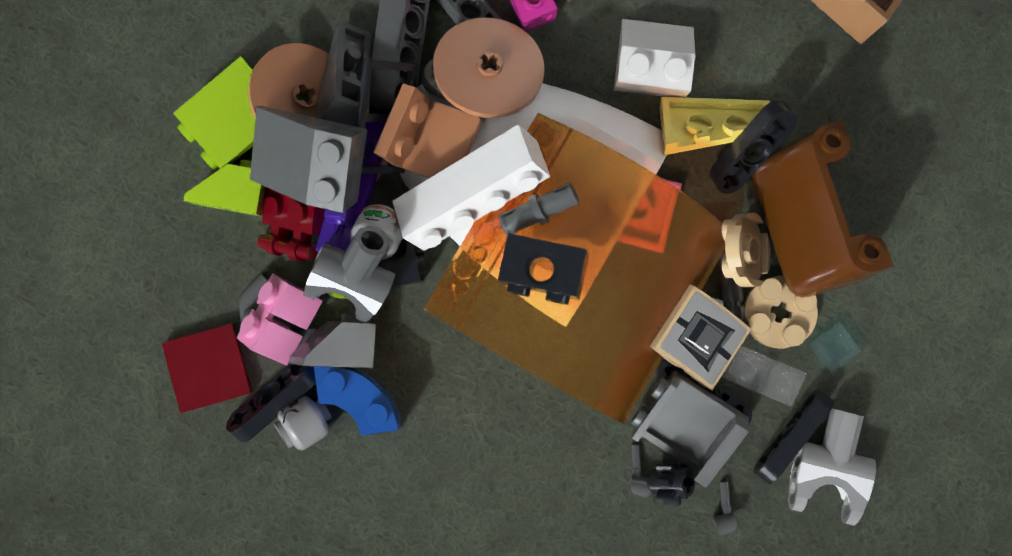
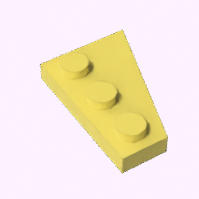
M661 97L660 119L664 155L734 142L770 101Z

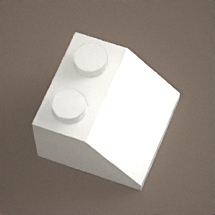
M622 19L614 91L686 98L691 92L695 62L694 27Z

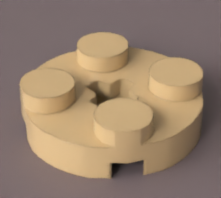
M753 212L736 214L732 219H725L722 223V235L725 240L726 253L722 260V271L726 278H733L740 287H757L762 285L764 281L759 280L761 274H768L770 268L771 252L768 233H760L757 224L763 223L758 214Z
M784 276L765 279L762 285L751 288L743 304L745 310L744 321L751 328L750 334L756 341L767 347L785 349L802 344L810 336L818 318L816 295L805 298L795 296L788 289ZM783 301L786 304L785 310L789 311V317L782 318L780 323L775 321L776 315L771 313L772 306L778 307Z

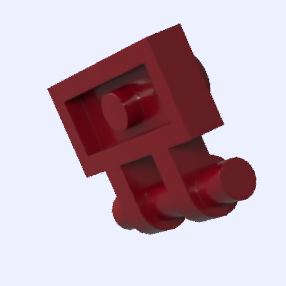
M265 187L262 224L271 225V234L260 235L257 240L258 247L265 249L268 254L276 256L287 254L290 259L300 262L306 259L314 260L318 252L316 247L311 245L312 235H320L325 209L306 205ZM289 230H293V231H294V232H293V239H291V240H288V239H289Z

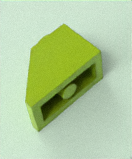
M240 160L239 166L227 164L184 194L183 201L195 205L262 217L265 186L250 180L252 161Z

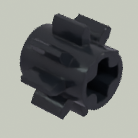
M664 458L663 464H656V467L650 473V490L656 495V499L663 500L664 505L680 506L681 499H688L694 492V473L688 468L687 464H681V459Z

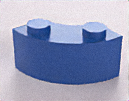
M314 366L319 404H334L346 410L357 422L361 436L396 431L402 427L401 418L393 399L386 389L374 378L352 367Z

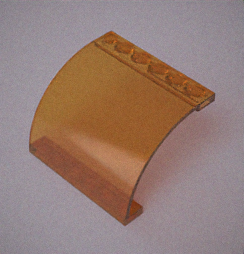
M537 113L527 132L537 140L550 177L539 183L533 190L524 192L508 201L502 208L491 211L474 221L423 310L570 396L625 424L663 358L650 345L689 285L702 290L725 250L722 222L685 193L633 160L577 130ZM570 181L577 192L580 205L573 206L550 217V221L544 225L540 223L534 224L515 233V235L587 249L589 260L580 301L570 299L569 305L546 301V294L531 291L530 297L506 292L507 285H503L498 281V275L507 235L500 224L498 215L528 202L529 197L536 193L541 196ZM547 261L538 263L533 271L535 280L545 281L549 279L553 274V264Z

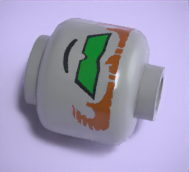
M369 205L361 211L353 225L350 240L352 241L360 228L367 226L378 228L384 232L385 237L389 241V248L382 260L393 256L403 238L396 212L385 205Z

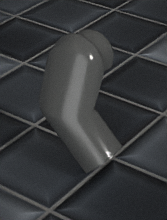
M261 273L239 296L241 321L250 314L252 309L257 310L259 306L256 303L259 291L270 279L264 273Z

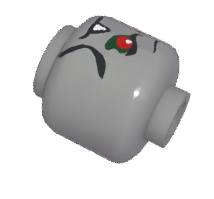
M303 395L297 401L278 412V421L274 423V426L288 448L294 446L296 449L303 451L328 435L329 427L326 421L332 417L325 404H319V401L314 402L310 397Z

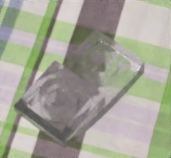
M740 346L721 377L793 407L807 373Z

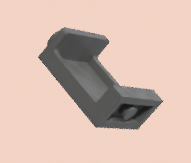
M674 369L668 379L662 376L658 380L650 394L654 397L647 407L641 405L630 422V424L634 425L631 438L639 442L641 437H644L676 459H681V462L695 470L694 480L707 488L749 433V417Z

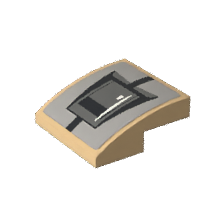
M689 285L650 347L669 363L685 371L700 385L713 390L751 331V328L697 287Z

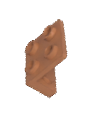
M403 83L373 153L394 166L429 179L470 153L482 125V119L462 110L430 100L416 87Z

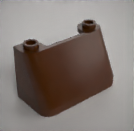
M844 120L823 125L772 153L752 175L753 185L786 285L795 296L801 298L812 297L861 283L893 267L888 248L881 238L873 234H861L851 237L827 165L842 160L849 152L850 138Z

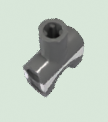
M372 226L360 228L346 251L324 242L307 279L303 296L314 300L315 297L319 298L322 294L326 293L342 295L354 304L356 309L355 319L365 323L369 321L383 304L395 278V273L378 266L389 248V241L385 237L384 232Z

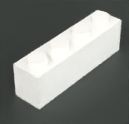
M517 124L393 200L402 237L423 251L433 248L450 235L468 228L474 221L484 215L502 208L505 203L518 195L533 190L539 183L549 178L550 174L537 140Z

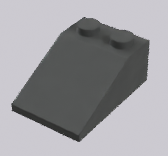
M258 106L256 110L250 180L306 205L343 213L358 202L367 129Z

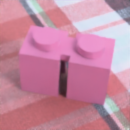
M272 273L268 282L259 291L256 302L259 304L257 310L252 309L250 314L244 318L236 338L250 350L287 366L290 361V355L296 350L303 336L290 330L288 325L274 319L273 316L280 317L307 330L323 301L316 297L312 300L303 296L305 289Z

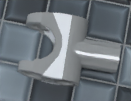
M832 408L829 413L822 445L806 442L794 458L788 495V504L791 510L802 512L807 505L808 499L812 498L813 493L819 487L830 484L838 488L841 498L844 500L841 510L842 523L855 526L860 521L870 499L876 475V461L872 458L855 454L864 416Z

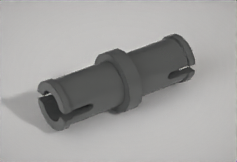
M569 181L565 185L541 196L536 193L529 197L528 202L505 213H500L498 215L499 221L507 236L508 233L515 234L537 223L544 225L550 221V217L573 206L580 205L579 197Z

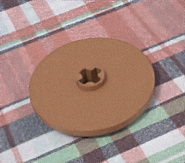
M474 18L455 25L440 39L434 54L433 74L441 93L458 109L478 117L500 118L521 111L535 99L544 78V60L536 42L520 27L497 18ZM483 64H485L486 66H490L491 64L496 65L495 71L491 68L483 70L482 66Z
M302 43L284 44L268 51L256 63L248 83L249 105L255 120L258 106L316 118L318 94L329 54L317 47ZM299 92L301 94L307 93L309 100L307 102L304 100L298 101L296 95Z

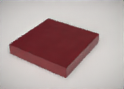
M234 323L161 343L180 413L253 393L240 342L236 338L238 335Z

